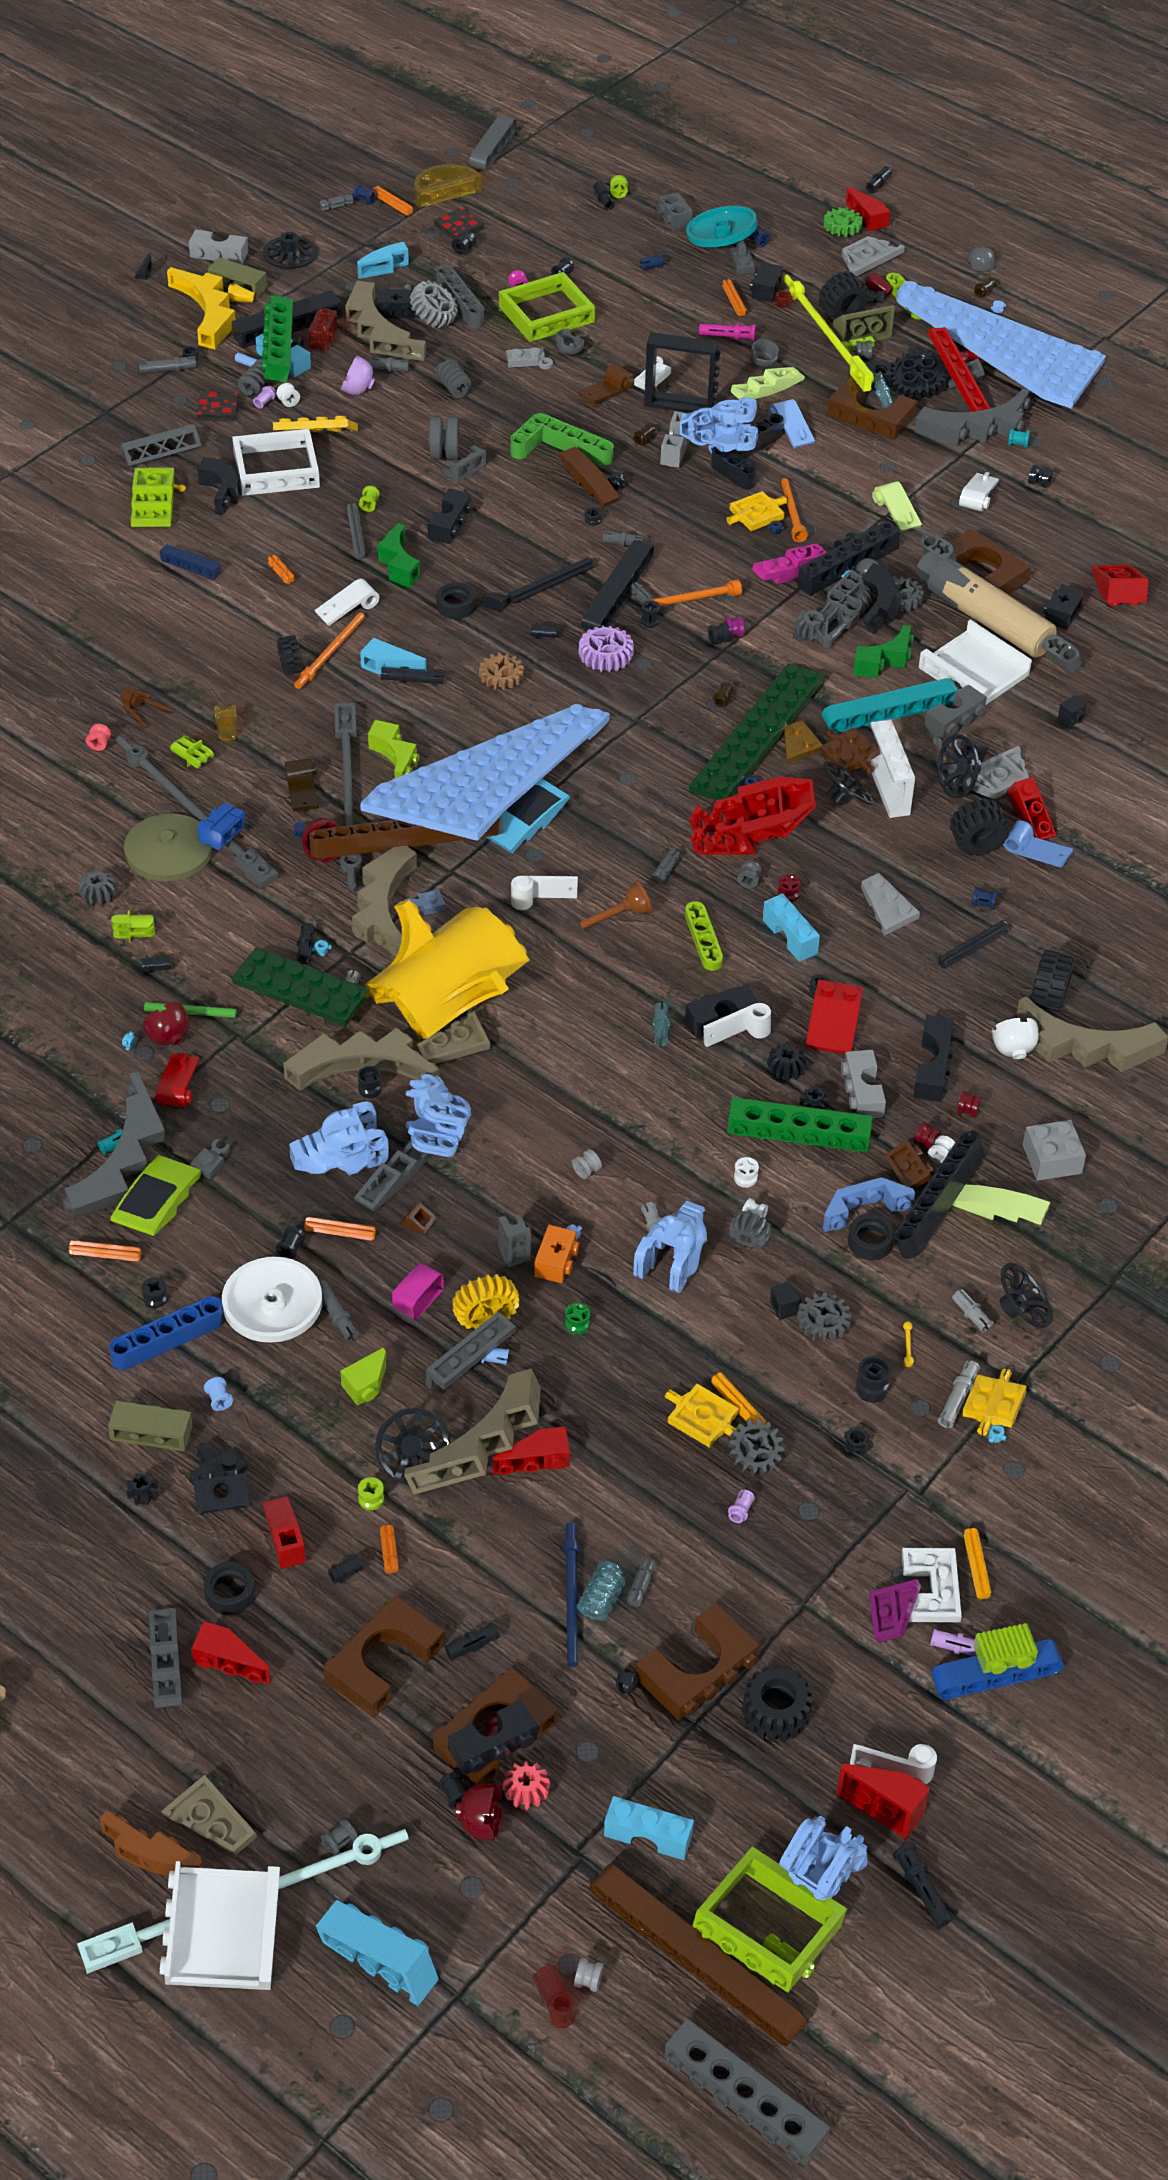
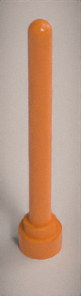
M783 478L781 485L787 499V506L793 523L791 535L795 542H803L808 537L807 529L800 523L789 481L787 478Z
M736 579L729 581L725 586L652 599V601H656L660 606L722 594L734 597L742 594V586L740 581Z

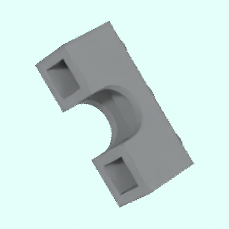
M195 229L189 240L190 257L213 261L220 257L243 264L248 254L247 237L229 235L227 240L217 242L213 240V232Z
M674 411L670 422L669 434H665L661 445L660 464L679 467L689 443L688 438L680 435V420L682 414H685L683 412Z
M873 1050L846 1052L845 1061L841 1062V1073L846 1075L845 1090L851 1096L849 1097L850 1110H854L855 1114L873 1116L872 1118H884L886 1101L882 1085L866 1084L873 1083L876 1080L877 1064Z

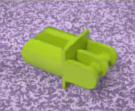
M183 735L170 747L172 752L187 760L188 767L192 765L195 768H199L201 763L207 762V758L214 757L212 750L203 745L202 740L196 742L186 735Z
M128 910V915H114L111 918L113 923L112 929L114 930L113 936L115 938H129V942H131L132 937L155 936L153 915H130V910Z

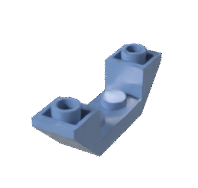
M882 1177L838 1189L825 1212L823 1230L827 1232L839 1230L847 1226L849 1210L868 1203H876L879 1200H884L890 1213L905 1211L912 1208L915 1191L910 1187Z

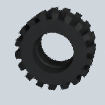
M839 272L837 275H833L830 280L828 279L826 284L822 286L818 302L830 318L835 320L842 315L863 311L869 299V291L852 272Z
M988 798L967 802L966 805L960 806L958 811L954 812L953 818L950 819V829L959 849L964 854L967 853L971 856L974 854L976 856L988 854L990 851L998 849L997 847L1004 843L1010 832L1009 824L1000 805L992 799L988 800Z
M1047 949L1043 952L1032 989V1002L1037 1006L1056 1011L1063 1007L1074 966L1073 956Z
M774 1665L773 1669H769L767 1666L762 1668V1673L759 1671L753 1673V1678H749L747 1681L742 1706L744 1721L746 1724H750L749 1729L753 1733L759 1732L758 1737L762 1739L765 1736L769 1737V1741L775 1742V1738H780L781 1742L787 1741L788 1736L794 1739L797 1737L798 1732L802 1733L810 1719L813 1699L812 1689L808 1687L809 1682L806 1678L801 1679V1673L798 1671L791 1672L790 1667L785 1666V1669H780V1665ZM776 1697L786 1700L791 1706L778 1710L767 1706L764 1701Z

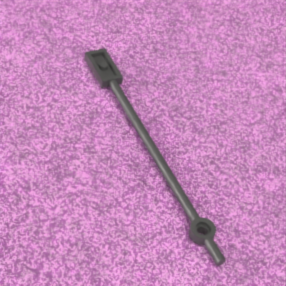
M335 703V738H342L345 826L354 825L350 738H357L355 703ZM360 854L341 856L340 868L347 873V887L354 889L356 888V872L362 868V858Z
M121 735L116 738L115 741L126 751L128 764L131 766H142L199 821L208 818L148 761L146 748L138 745L132 746ZM232 839L226 844L237 856L234 858L235 865L260 889L278 879V872L253 849L245 852Z

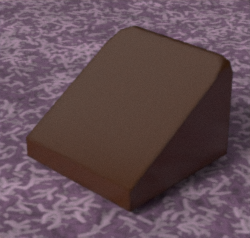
M418 1202L409 1210L400 1224L424 1235L437 1217Z

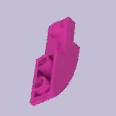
M819 544L789 549L786 551L785 557L754 563L752 570L763 581L772 579L777 584L797 578L800 566L825 554L826 551Z

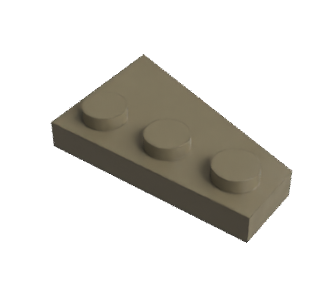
M474 1011L469 1013L468 1017L461 1022L457 1020L452 1023L451 1028L446 1031L437 1032L430 1038L417 1044V1051L420 1055L434 1064L490 1049V1042Z
M205 1775L161 1811L164 1817L235 1856L257 1838L253 1829Z

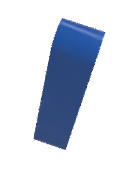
M217 1297L204 1298L115 1338L109 1345L112 1366L118 1370L129 1369L219 1328L224 1323L221 1300Z
M1048 1639L1035 1642L1038 1650L1036 1662L1025 1669H1020L1017 1666L1007 1668L1001 1674L983 1673L979 1659H977V1656L938 1665L930 1673L939 1697L947 1700L1050 1676L1060 1672L1064 1667V1663L1055 1642Z

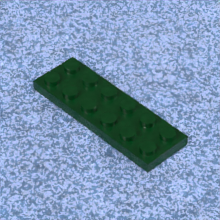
M255 947L231 977L235 985L347 1027L370 997V990L368 988Z

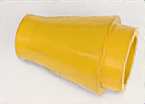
M237 284L229 285L228 293L231 302L253 303L255 292Z

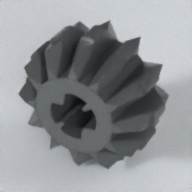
M95 869L92 873L86 872L85 876L80 877L78 887L84 902H90L91 906L95 903H99L100 906L102 902L109 903L110 898H115L117 888L112 874L106 873L104 869L100 872H97Z
M740 1210L730 1223L729 1235L734 1238V1242L742 1244V1247L747 1246L749 1249H760L770 1237L771 1224L766 1222V1218L759 1216L758 1213H752L750 1210L747 1212Z

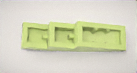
M794 367L765 369L763 376L749 377L747 384L732 385L730 392L739 400L740 398L758 399L785 390L804 380V376Z
M965 1185L952 1205L991 1220L997 1215L1017 1223L1020 1217L1041 1225L1049 1209L1050 1202L1006 1189L981 1185Z

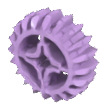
M602 625L601 628L594 627V630L588 629L587 633L582 635L578 653L582 662L586 663V667H592L593 670L600 669L601 672L607 670L610 673L613 669L618 671L619 667L625 668L626 664H630L634 654V644L631 636L627 635L626 631H620L619 627L614 629L612 626L608 628Z

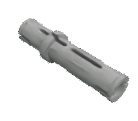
M967 1360L960 1375L955 1378L953 1390L938 1418V1423L945 1428L953 1427L966 1396L974 1386V1379L980 1370L978 1363Z

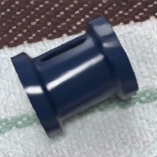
M357 184L353 192V198L355 200L367 201L371 205L376 198V190Z
M757 225L756 233L753 232L748 238L754 240L759 247H764L770 240V234L763 232L761 227Z
M975 887L971 906L980 905L994 910L998 891H993L992 893Z

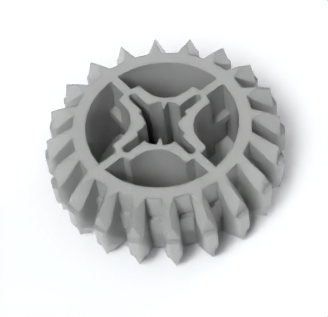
M429 280L426 282L422 281L415 286L411 293L410 304L412 305V310L416 311L415 315L424 320L426 324L441 328L446 327L455 319L458 312V305L455 303L456 299L452 298V293H449L447 288L444 289L441 284L437 285L435 281L431 283Z

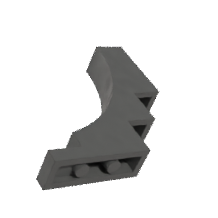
M138 1071L129 1074V1083L126 1084L130 1097L126 1098V1120L122 1135L114 1151L94 1173L77 1184L65 1188V1198L62 1199L65 1211L71 1212L73 1219L120 1203L128 1191L123 1178L143 1172L146 1168L147 1160L142 1149L164 1141L165 1130Z

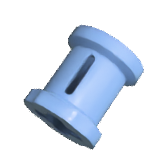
M215 1377L205 1383L204 1390L212 1400L211 1407L213 1410H225L232 1405L233 1397L226 1390L224 1378Z

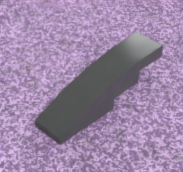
M410 1141L402 1152L398 1150L387 1164L382 1163L354 1197V1200L375 1211L395 1195L433 1154L418 1151L413 1147L412 1141Z
M176 1608L149 1611L154 1706L155 1708L182 1705Z

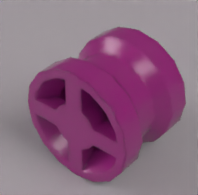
M737 616L736 619L725 617L724 622L728 625L730 637L733 635L738 637L744 636L743 617Z

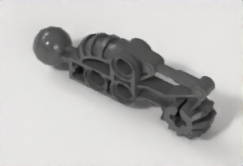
M871 558L859 561L855 572L850 570L827 593L826 605L823 610L818 612L815 608L811 611L806 608L805 612H800L795 622L797 635L802 636L803 640L807 638L810 641L817 639L824 648H831L832 642L841 632L858 624L860 616L867 610L871 601V589L865 585L862 577L873 563L877 565L879 563ZM834 619L839 620L841 624L827 634L828 625Z

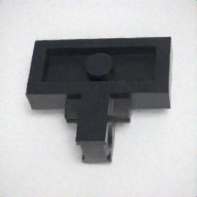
M203 1442L196 1446L197 1456L200 1458V1461H198L200 1467L191 1471L189 1476L193 1482V1480H198L199 1475L214 1474V1478L222 1477L224 1472L240 1470L241 1474L247 1470V1464L234 1448L222 1454L218 1450L213 1453L212 1449Z

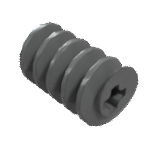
M261 358L256 360L238 379V387L244 395L259 394L263 387L271 381L264 378V370H261L263 359Z
M446 360L436 367V375L453 397L461 399L467 394L471 386V380L455 360Z

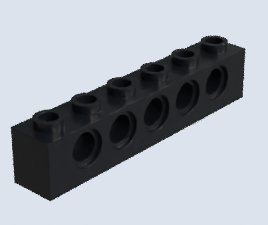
M887 520L799 567L797 586L809 596H812L842 579L841 576L847 570L855 571L859 561L865 558H871L875 561L899 549L901 530Z

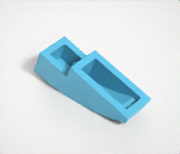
M400 242L380 248L357 261L358 278L362 279L393 273V268L409 265L408 248L405 243Z

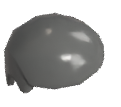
M978 246L968 253V264L971 263L973 270L988 271L994 268L995 254L990 248Z
M562 329L557 332L556 347L564 354L575 355L583 350L584 340L580 338L579 334L573 336L570 329Z
M758 339L752 345L750 352L751 360L762 368L771 367L778 359L779 347L768 339Z

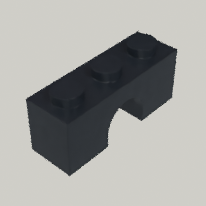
M450 488L447 490L442 499V513L434 512L428 522V539L451 544L454 537L458 536L461 525L465 524L468 513L471 514L473 502H471V493Z
M748 985L736 987L726 992L687 1003L685 1020L695 1037L704 1036L703 1026L717 1021L718 1016H728L750 1005L759 1003Z
M522 1700L497 1711V1726L500 1732L494 1736L487 1737L479 1734L473 1724L448 1736V1750L464 1776L471 1772H479L487 1764L495 1760H503L511 1752L519 1748H527L537 1740L538 1725Z

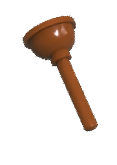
M638 880L634 881L633 885L626 892V898L622 899L621 903L580 921L581 928L586 929L624 910H632L635 913H652V905L642 884Z

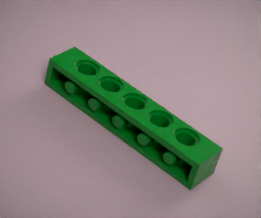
M271 295L270 301L265 304V325L262 344L263 360L261 370H264L265 379L287 382L290 369L293 299Z
M732 1097L727 1134L868 1153L873 1116Z

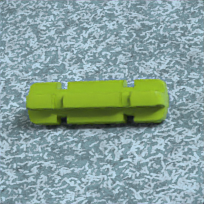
M872 336L864 339L859 338L849 340L848 343L847 341L841 343L851 352L855 351L856 341H861L862 343L872 341V347H874L875 340Z
M770 1933L765 1938L763 1947L772 1953H776V1956L791 1965L800 1953L787 1943H781L780 1938ZM813 1962L802 1975L804 1978H808L813 1973L815 1968Z

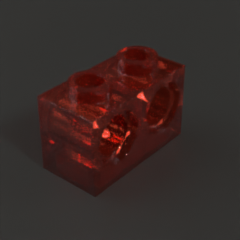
M327 308L318 309L309 328L311 349L329 350L337 332V311Z

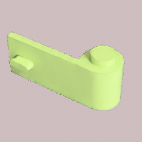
M896 481L875 487L872 493L874 502L879 506H887L901 532L922 526L900 482Z

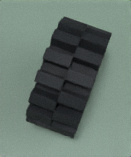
M290 635L278 638V655L280 656L279 660L285 675L302 672L303 660L296 636Z

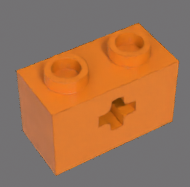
M548 1225L535 1259L534 1277L563 1283L565 1275H570L573 1266L572 1256H577L580 1242L576 1241V1231Z

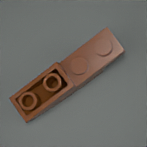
M108 1810L99 1818L102 1832L115 1840L116 1855L135 1866L165 1876H169L170 1871H175L176 1861H180L181 1867L203 1868L202 1858L193 1850L187 1851L182 1848L179 1842L170 1835L164 1836L157 1831L150 1838L144 1830L134 1829L120 1814L113 1815Z

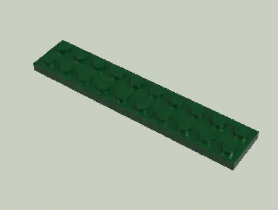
M787 664L691 782L689 792L713 800L732 797L738 790V787L744 783L745 779L782 735L787 725H790L824 682V674Z

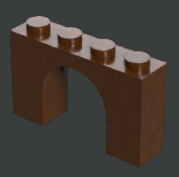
M850 376L829 398L827 412L829 416L895 440L914 419L917 401L900 395L888 408L881 410L867 409L860 405L865 398L866 391L864 392L854 378Z
M969 529L949 542L953 546L957 559L956 562L965 566L973 562H982L995 567L997 570L984 577V580L1009 595L1028 583L1031 568L1029 565L973 529Z
M396 1595L389 1602L383 1603L378 1610V1614L372 1620H367L362 1625L360 1632L354 1638H349L344 1643L342 1650L336 1656H331L324 1665L325 1682L372 1718H375L392 1700L391 1686L365 1666L363 1660L366 1654L377 1645L396 1643L406 1647L428 1663L445 1645L444 1630Z
M716 1603L696 1617L694 1630L715 1651L719 1658L718 1664L712 1670L703 1674L684 1673L678 1670L657 1649H654L636 1663L635 1675L639 1678L638 1681L678 1721L686 1715H693L701 1703L706 1699L708 1701L713 1699L720 1688L725 1684H732L737 1679L739 1673L744 1669L752 1668L759 1659L760 1645Z
M511 1668L505 1674H499L486 1691L481 1690L471 1704L466 1708H460L447 1725L443 1724L435 1731L433 1736L434 1751L456 1771L460 1772L473 1786L490 1783L500 1774V1761L495 1760L487 1764L481 1771L471 1772L464 1776L448 1750V1736L471 1724L476 1728L484 1719L497 1715V1711L522 1700L538 1725L537 1739H540L558 1723V1708Z

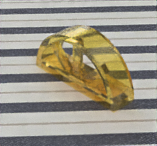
M442 164L427 168L416 177L414 182L415 204L418 208L482 191V175L470 167L458 164Z

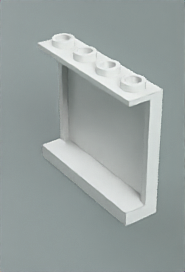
M969 620L967 631L934 653L928 649L923 650L920 654L919 668L936 680L952 679L958 690L969 684L987 697V705L1029 676L1032 660L980 625Z
M176 1861L175 1871L169 1872L168 1888L173 1889L172 1899H167L165 1917H170V1927L164 1928L163 1946H168L167 1957L161 1956L160 1975H165L166 1985L271 1989L280 1867L268 1866V1872L181 1867L180 1861Z

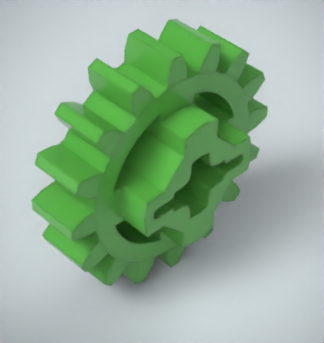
M839 207L838 210L832 209V212L827 211V215H824V227L826 231H831L832 235L837 233L839 237H847L848 234L853 236L854 232L859 233V229H862V217H860V213H855V210L848 211V208Z

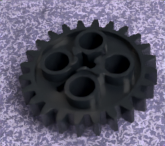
M917 350L916 354H913L909 351L908 356L902 354V359L896 358V362H892V367H889L892 374L890 386H893V391L898 390V395L904 393L905 397L911 395V399H914L915 396L921 399L923 395L929 398L930 393L935 396L936 390L942 392V387H946V382H949L950 374L942 359H940V355L934 356V352L927 354L926 350L923 353Z

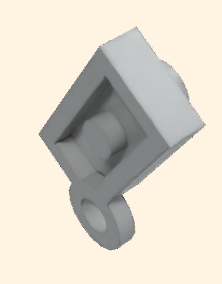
M533 347L529 349L506 350L508 368L538 365L541 369H550L553 366L552 359L544 357L543 348Z

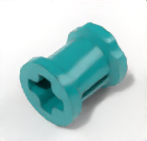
M1011 428L1008 445H1024V448H1027L1030 431H1014V428Z

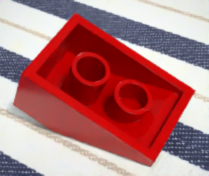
M1092 566V572L1101 598L1108 605L1119 606L1120 603L1139 605L1140 602H1147L1148 578L1133 566Z
M818 980L805 1048L841 1054L852 1051L861 1008L863 987Z
M843 1763L840 1768L836 1795L904 1839H907L924 1816L930 1788L919 1778H913L906 1773Z

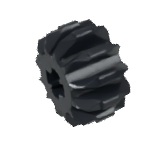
M788 1042L785 1046L777 1044L776 1048H771L767 1058L770 1074L776 1075L777 1080L780 1078H785L786 1082L789 1078L796 1080L798 1075H803L807 1064L804 1050L798 1049L797 1044L789 1046Z

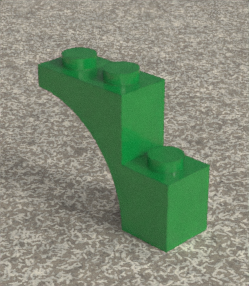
M398 523L378 543V561L388 564L389 580L410 588L420 577V561L408 555L402 548L405 542V525Z
M903 625L900 633L887 643L869 647L857 646L853 675L878 678L879 670L883 671L884 666L905 668V662L910 660L912 648L908 647H912L914 635L910 634L911 626Z

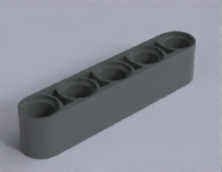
M500 115L496 118L472 151L469 159L470 167L486 171L491 167L513 136L517 126L516 119Z
M441 264L437 266L436 284H441L444 289L447 288V291L452 293V298L456 299L457 310L462 319L470 328L478 329L483 327V305L450 265Z

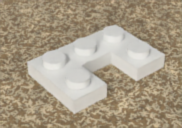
M903 1548V1576H930L931 1593L918 1594L909 1622H961L955 1548Z

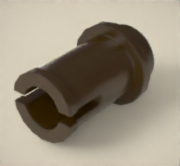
M987 278L983 283H978L974 289L975 295L977 297H985L996 286L995 281L992 278Z
M647 424L642 430L636 431L633 437L634 442L637 445L646 444L648 439L656 433L654 426Z
M722 683L719 691L714 694L713 700L716 706L724 707L728 705L729 697L734 690L731 683Z

